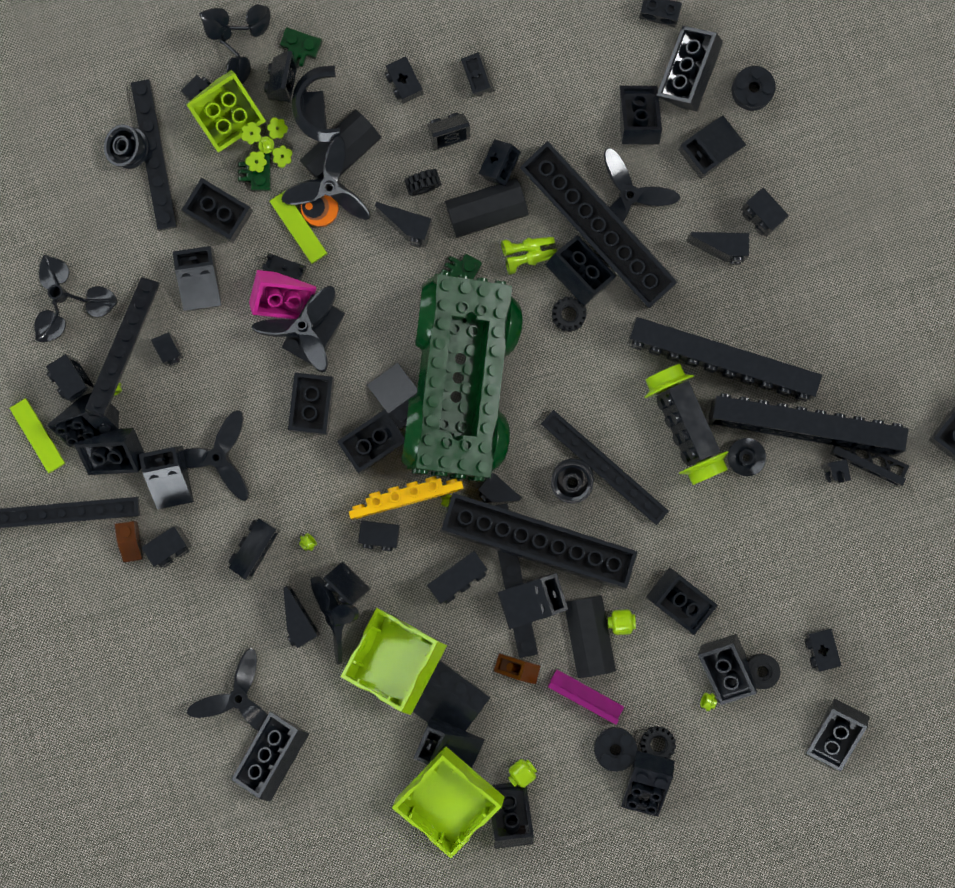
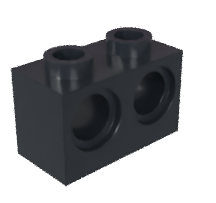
M643 0L639 18L676 27L682 3L673 0Z

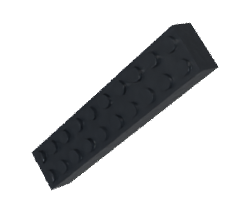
M549 141L542 145L519 167L648 308L654 306L678 283L677 279Z
M636 317L627 344H631L630 347L640 351L642 348L647 349L649 354L655 356L663 354L667 356L668 360L674 362L682 360L686 362L685 365L694 368L701 366L704 367V371L709 373L717 371L722 373V376L725 378L741 379L740 382L744 384H759L758 387L764 390L775 389L777 394L788 396V394L794 395L796 400L802 402L816 397L822 374Z
M723 393L719 396L716 395L711 402L708 424L878 452L892 456H898L906 451L909 428H904L903 424L892 423L887 425L881 420L869 422L865 421V418L854 416L853 419L846 418V415L841 413L828 415L826 411L815 410V412L807 411L808 408L805 407L793 409L788 408L789 405L777 403V406L770 405L769 401L765 400L752 402L747 397L735 399L731 398V395Z
M452 493L440 529L441 533L622 590L628 587L638 552Z

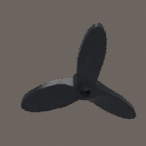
M339 135L331 141L326 152L324 177L292 186L284 192L281 199L285 204L298 205L315 201L327 195L331 196L352 215L363 220L370 218L369 209L362 200L340 183L339 176L345 161V142Z
M611 148L605 149L603 157L607 172L619 190V197L611 204L610 208L623 222L629 213L631 205L635 202L650 206H663L674 204L680 200V195L671 189L651 186L636 188L633 186L629 172L620 156ZM628 191L632 193L631 198L627 197Z
M333 286L321 289L306 305L301 318L296 320H262L254 323L252 329L257 334L265 336L298 337L313 367L320 372H326L328 368L327 355L319 337L314 332V328L321 323L330 311L336 297L335 289Z
M237 410L232 412L221 425L213 449L187 448L183 449L187 468H199L210 464L215 466L228 489L238 499L246 501L249 498L247 485L238 469L229 459L228 454L237 442L243 426V413Z
M315 576L311 578V588L320 610L325 615L327 624L332 629L336 664L339 665L342 664V631L344 624L354 622L359 617V612L352 604L338 605L334 594L324 585L323 579Z
M249 648L242 655L235 672L233 691L230 694H218L203 698L193 703L188 708L187 714L194 718L211 717L222 714L234 707L259 732L268 715L261 707L249 700L247 696L256 672L257 655L255 650ZM237 695L241 696L240 702H235Z

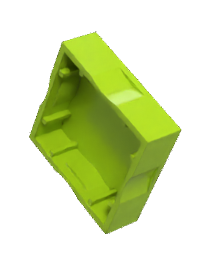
M376 608L363 633L360 644L351 655L340 677L363 690L373 693L381 701L400 712L411 715L447 645L388 612Z
M445 746L396 797L392 809L412 826L421 830L434 845L448 857L452 858L469 841L471 835L502 807L504 796Z

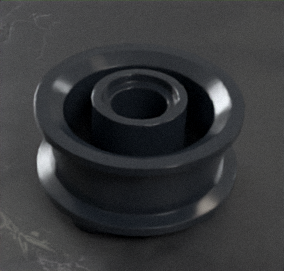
M749 66L741 70L734 79L731 89L732 96L736 104L748 111L760 110L773 98L776 84L772 74L767 69L760 66ZM749 85H756L758 92H751Z
M121 124L113 127L107 134L104 142V153L111 164L126 169H134L140 166L147 158L149 144L142 130Z
M574 458L566 459L555 467L551 478V487L555 496L561 501L570 504L582 502L588 498L593 490L594 475L590 466L584 461ZM570 477H574L578 480V483L570 485L567 480Z
M611 727L602 731L596 738L594 753L598 763L603 768L614 772L623 771L630 767L635 760L637 744L633 736L625 729ZM613 744H618L621 746V751L618 754H612L610 747Z

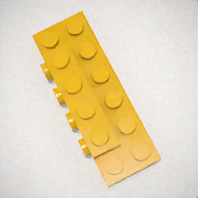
M436 476L426 478L425 483L418 484L417 481L406 484L407 487L399 489V486L387 489L388 493L380 494V491L369 494L370 498H366V507L363 504L352 507L353 510L349 511L350 519L355 520L464 490L462 481H457V478L446 481V485H442L441 478L437 479Z

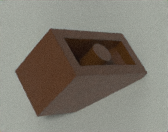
M130 521L114 524L117 544L123 562L143 560L138 522Z
M499 653L494 672L519 681L536 684L541 666Z

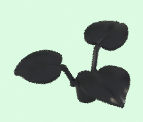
M260 4L252 6L246 15L248 26H229V15L222 8H211L199 13L207 37L212 40L219 39L221 44L225 45L235 54L236 58H230L227 63V72L232 70L241 84H243L251 72L250 61L247 57H240V54L226 40L230 39L232 35L231 30L250 29V34L254 37L264 34L270 23L269 8Z
M43 255L39 268V279L41 285L48 290V296L53 300L52 304L54 305L55 313L51 310H45L38 314L34 324L35 340L37 342H50L59 338L64 333L66 321L59 316L60 312L57 303L64 302L67 297L87 302L86 311L91 316L99 318L107 315L117 304L116 296L109 289L101 286L90 288L87 291V299L67 293L60 284L68 280L69 267L62 260Z

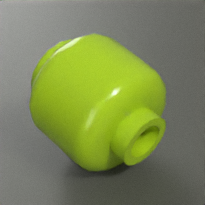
M629 609L614 610L611 617H608V629L612 628V632L615 635L631 634L633 629H636L635 614H632Z
M520 759L508 769L510 774L508 779L514 787L519 785L521 788H525L536 779L535 773L537 770L528 759L526 761Z

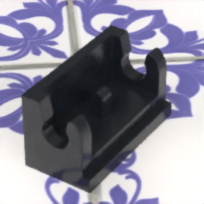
M479 52L461 59L473 95L482 96L484 92L491 93L495 91L484 58Z
M268 254L267 262L263 264L262 269L263 271L277 272L301 281L306 266L273 254Z
M847 459L821 465L828 483H831L830 474L834 481L838 480V483L851 480Z

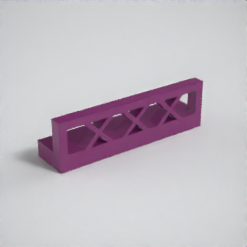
M557 669L547 685L548 688L617 725L618 718L624 709V706Z

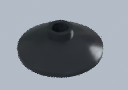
M739 439L732 444L728 451L729 466L738 475L753 476L759 473L765 465V449L754 439ZM744 454L749 456L748 461L743 460Z

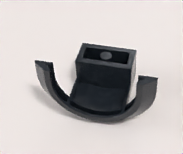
M335 65L317 67L308 71L298 81L292 96V112L297 125L308 137L320 142H331L336 136H341L340 128L327 129L323 91L307 92L306 88L318 79L336 77Z

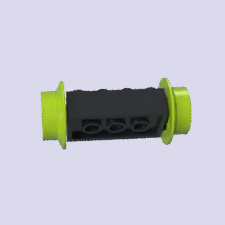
M677 364L645 379L649 392L644 398L647 399L660 394L656 396L657 405L665 415V423L673 433V441L681 451V459L687 464V467L696 464L679 472V475H688L692 485H695L728 470L723 459L729 452L726 451L710 458V456L721 451L688 381L695 376L685 374L681 364Z

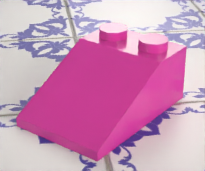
M257 270L249 300L252 315L297 319L311 295H315L317 288L314 285L277 272Z

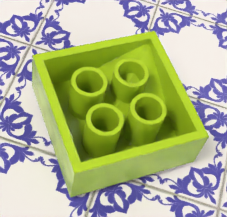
M232 70L215 80L186 104L218 153L240 139L243 132L242 127L247 126L249 122H254L256 127L266 122Z

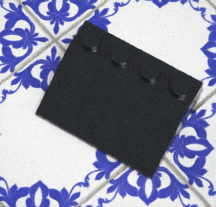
M439 660L413 712L427 723H429L432 716L466 731L486 705L490 696Z

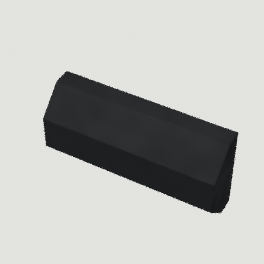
M356 109L334 128H340V135L345 142V161L340 176L381 139L380 134L373 125ZM319 142L300 159V162L316 179L324 177V160L331 142Z
M517 178L508 181L506 186L497 184L445 201L456 238L529 215Z
M602 595L567 601L568 610L565 612L577 677L585 678L616 672Z

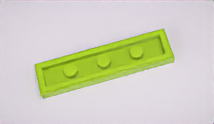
M282 192L269 202L311 264H314L326 256L327 252L296 206L282 202L281 199L284 194Z
M25 398L10 407L9 409L47 472L50 474L65 465L64 459L28 399Z

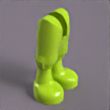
M554 237L527 238L518 244L511 243L507 239L501 240L504 256L521 251L528 252L525 255L507 257L505 259L508 275L515 274L517 267L521 264L536 265L538 262L550 259L557 252V249L542 251L541 247L556 244Z

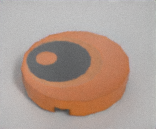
M327 195L315 201L301 204V213L305 221L315 227H326L333 223L339 211L338 203L331 196Z

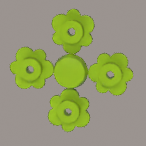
M276 117L270 119V124L267 125L270 137L264 136L261 138L259 134L261 128L256 127L254 122H249L247 126L242 127L241 139L247 141L248 144L258 142L257 145L260 150L258 152H250V156L245 159V163L249 166L250 171H263L264 165L267 164L266 159H264V153L272 152L274 156L272 160L280 168L291 163L292 151L290 149H286L284 145L274 148L273 139L277 137L283 138L284 134L288 131V127L284 124L283 119H277Z

